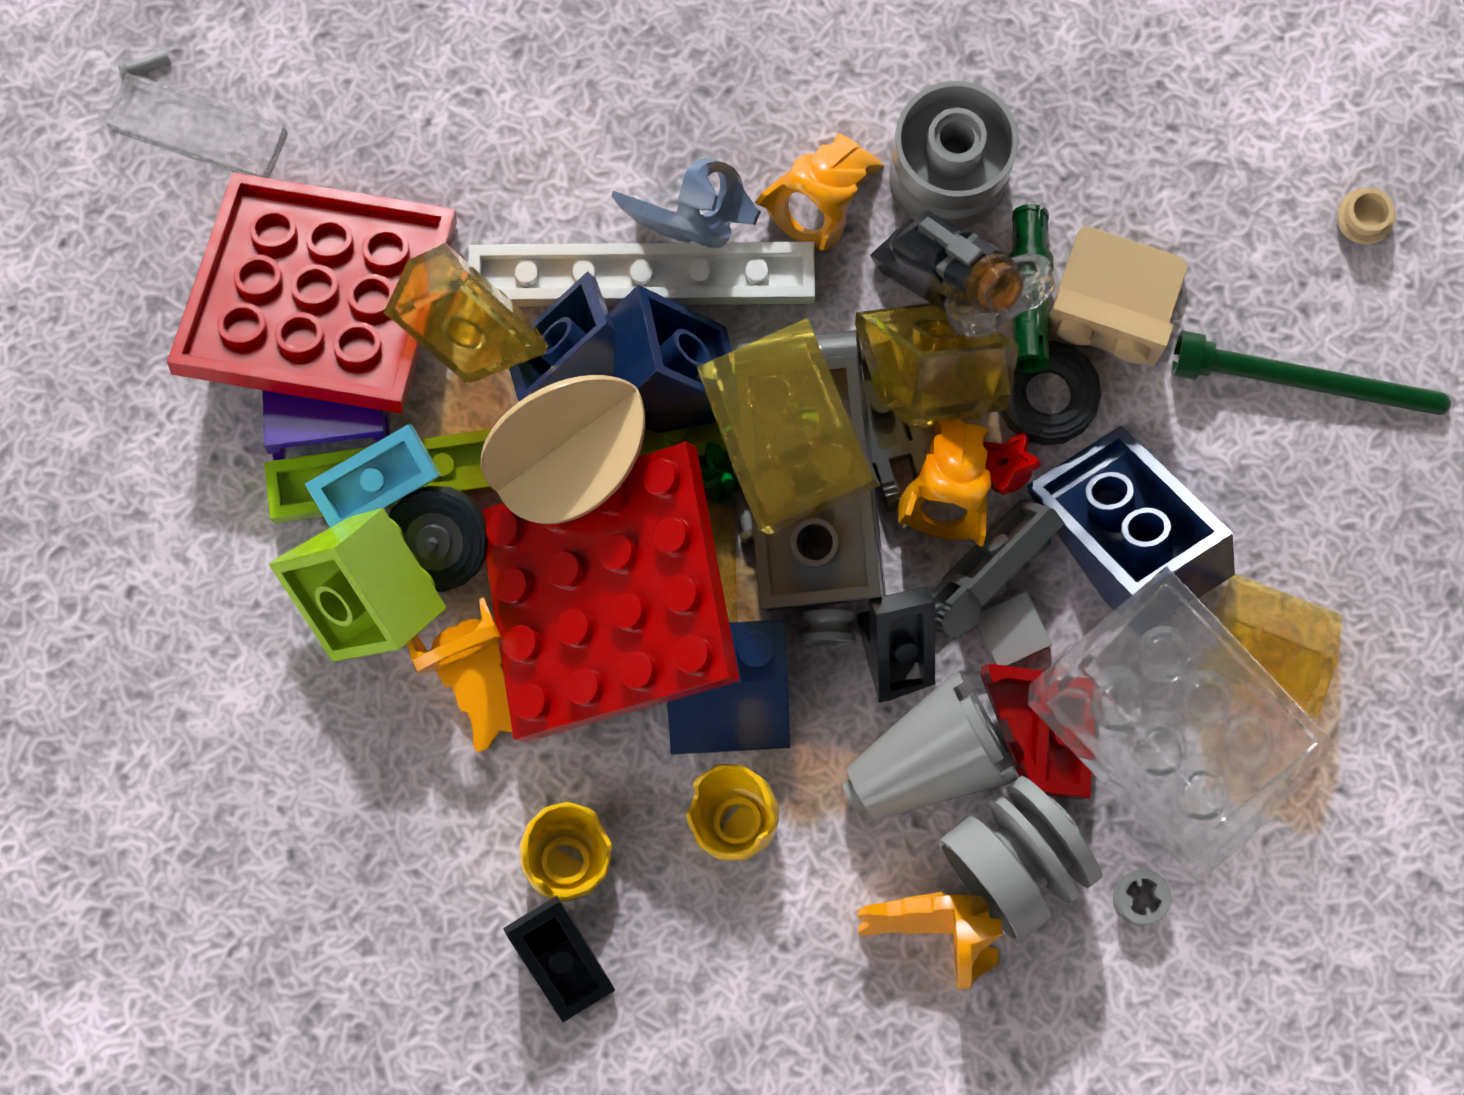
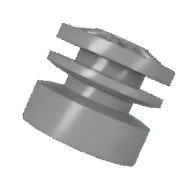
M1020 776L1007 788L1015 807L998 794L988 802L994 820L999 827L998 830L993 832L986 824L970 815L938 841L942 853L956 875L971 894L982 896L987 900L990 907L989 917L1001 919L1003 932L1017 944L1052 918L1048 904L1040 890L1046 887L1054 895L1069 904L1079 896L1071 877L1087 889L1103 877L1097 860L1087 846L1088 844L1083 833L1073 819L1054 799L1048 797L1037 785L1024 776Z

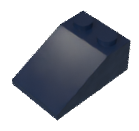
M1122 425L1027 485L1028 493L1035 503L1054 508L1065 522L1056 532L1102 599L1138 637L1143 636L1235 575L1233 533Z

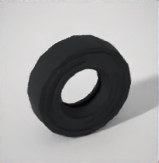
M1053 340L1048 341L1050 365L1046 370L1036 373L1021 372V368L1015 370L1011 365V357L1001 370L995 391L998 411L1008 428L1016 434L1024 432L1029 437V442L1044 446L1064 444L1081 435L1097 415L1102 396L1099 374L1089 358L1072 345ZM1041 373H1052L1064 379L1070 388L1071 395L1066 408L1058 413L1046 414L1032 407L1027 399L1026 388L1028 382L1033 377Z

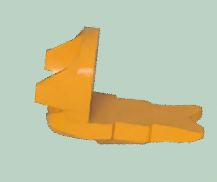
M836 134L831 145H822L813 155L807 153L797 158L792 168L764 190L755 203L766 208L776 225L797 242H814L815 250H829L840 241L846 224L847 207L853 200L865 177L868 174L879 172L884 165L875 156L861 148L858 143L843 134ZM799 192L800 194L807 195L810 201L824 213L825 220L822 228L817 230L806 229L794 220L789 209V200L793 193Z
M934 413L931 422L936 437L932 441L930 454H927L920 475L908 485L899 500V524H907L917 531L934 537L949 540L973 539L978 546L983 547L988 515L987 494L992 486L990 471L985 469L988 452L983 447V441L986 439L989 429L986 426L966 424L961 419ZM925 499L955 503L957 506L967 509V512L963 517L955 521H936L929 518L923 512L921 504Z
M484 597L479 599L482 620L468 619L460 622L457 626L443 630L434 638L431 650L425 648L418 635L407 643L417 674L436 671L445 688L452 687L459 709L467 712L473 731V747L477 752L489 749L501 731L512 733L498 643L502 638Z
M935 892L906 897L901 900L866 905L858 909V919L863 921L858 926V935L896 932L903 934H953L957 990L971 989V986L978 977L999 965L998 948L989 947V945L1003 935L1001 919L989 918L990 907L987 900L982 896L973 894L946 895L943 892Z

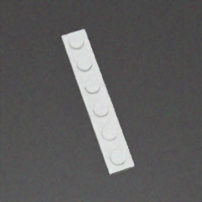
M727 242L721 248H709L698 243L469 245L468 302L470 307L551 306L587 271L596 278L606 306H617L637 285L680 305L814 304L815 302L814 242Z

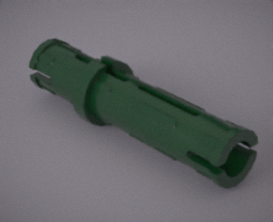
M1037 204L1021 205L1012 212L1013 247L1012 252L1008 255L1012 264L1013 347L1011 365L1015 370L1021 368V372L1024 373L1041 372L1050 365L1048 344L1049 274L1053 271L1054 256L1048 249L1049 212L1045 207L1040 210V205Z

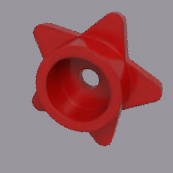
M1021 432L1003 444L983 442V447L988 452L985 469L990 471L991 489L1001 495L1022 488L1030 480L1032 471L1041 467L1039 459L1027 452L1029 437L1026 433Z

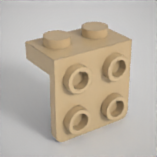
M1093 227L1081 228L1075 237L1049 314L1048 332L1057 334L1063 340L1073 344L1090 345L1113 353L1116 357L1130 363L1146 364L1154 367L1167 347L1174 326L1170 324V320L1187 271L1186 261L1178 255Z

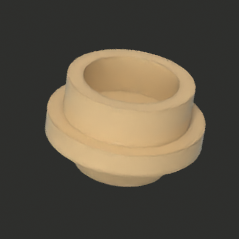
M1359 188L1351 191L1344 197L1337 209V223L1341 232L1349 240L1358 244L1370 245L1382 241L1392 231L1396 221V211L1392 200L1386 193L1375 188Z

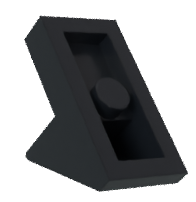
M925 586L869 599V611L859 613L857 622L878 702L890 701L935 685V600L928 587ZM917 662L921 678L905 680Z
M558 896L553 897L503 928L509 941L562 1023L615 991L610 978L583 937L570 910Z

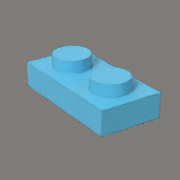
M408 424L305 483L329 527H332L350 516L380 508L385 509L442 475L413 425Z

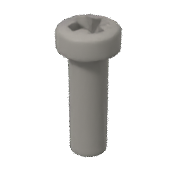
M166 50L127 64L124 60L117 63L120 75L126 84L132 82L131 77L171 64Z
M739 490L734 492L732 497L743 531L740 534V540L743 544L754 543L750 503L746 490Z

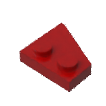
M991 663L981 666L980 676L1018 777L1024 776L1031 780L1047 796L1078 800L1090 798L1098 678Z

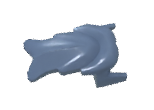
M710 158L697 160L688 167L678 197L677 212L613 191L611 195L618 206L638 224L665 237L687 244L696 242L709 248H721L727 244L732 233L731 223L756 225L761 213L745 192L741 177L735 168L725 162ZM714 172L718 173L720 179L718 195L708 179V176ZM699 210H709V211L706 212L705 214H701Z

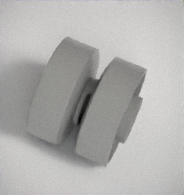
M947 81L934 84L920 91L907 103L900 114L896 126L889 179L897 202L913 219H917L924 211H930L959 229H963L981 222L997 208L1004 196L1019 143L1017 125L1007 105L990 90L965 81Z

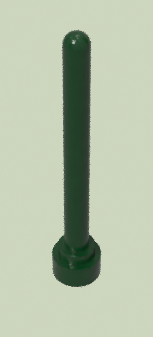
M1181 330L1175 343L1174 355L1180 356L1178 362H1172V376L1196 380L1199 375L1208 377L1212 371L1434 415H1443L1451 407L1450 397L1443 392L1216 349V343L1206 341L1205 334Z

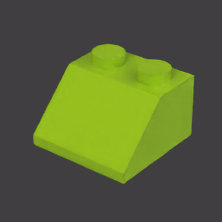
M384 508L350 516L268 564L332 662L399 650L447 608L435 590V583L426 570L421 568L405 543L401 528L388 516Z

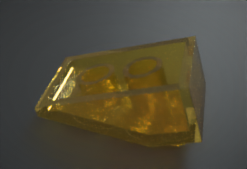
M808 318L697 367L735 474L760 531L771 534L881 486Z

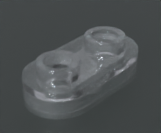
M1025 254L1010 258L1012 279L1006 294L1004 295L998 290L985 285L977 291L988 298L992 306L990 308L976 309L973 306H963L947 297L944 307L951 330L957 334L966 335L969 338H983L994 333L998 326L1020 313L1040 306L1055 289V280L1050 261L1046 257L1037 254Z

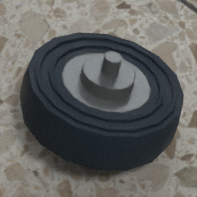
M426 486L405 496L391 509L389 517L401 528L405 543L421 568L426 570L432 577L437 592H446L463 586L481 570L485 562L488 544L486 535L487 524L482 509L469 495L452 487Z

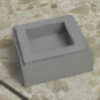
M1027 591L980 612V621L975 626L993 664L1011 666L1053 645Z

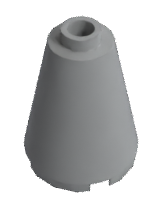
M960 671L947 677L846 767L850 779L843 782L842 787L851 806L858 815L867 811L874 820L1007 785L1019 778L1014 765L1003 770L999 761L1004 759L1002 754L1006 753L1007 749L976 693L973 692L964 697L957 686L967 680Z

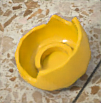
M718 764L696 778L693 782V799L686 812V817L690 830L694 833V838L701 849L722 861H746L769 846L779 822V805L770 784L747 767L734 764ZM739 807L722 827L725 813L731 808Z
M567 801L544 807L527 824L520 842L519 860L524 875L540 895L548 896L550 899L558 896L561 901L568 902L588 896L607 877L612 856V842L601 825L596 812L590 808ZM571 846L580 853L583 863L558 850L557 847Z

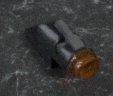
M924 211L915 220L910 218L870 254L875 266L883 274L947 314L959 304L971 306L982 313H1003L1016 304L1023 291V276L1018 270L1015 261L1008 257L1007 253L981 239L975 233L959 229L930 211Z

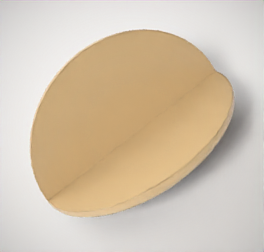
M586 375L550 384L528 395L510 408L497 421L485 440L481 452V469L486 482L497 491L506 507L519 517L531 522L558 524L590 513L619 489L639 456L644 439L646 421L644 404L638 388L630 382L617 377Z

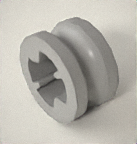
M819 609L802 613V622L807 624L809 628L808 633L802 635L803 645L810 647H845L855 644V634L849 631V625L855 622L854 612L842 609Z
M1147 869L1135 870L1122 876L1116 883L1113 892V905L1118 915L1126 922L1136 926L1149 925L1161 920L1169 911L1171 904V890L1166 880L1158 873ZM1142 881H1145L1153 886L1150 896L1153 900L1157 901V905L1152 913L1149 908L1142 909V915L1131 910L1134 899L1126 894L1132 882L1135 888L1142 886Z

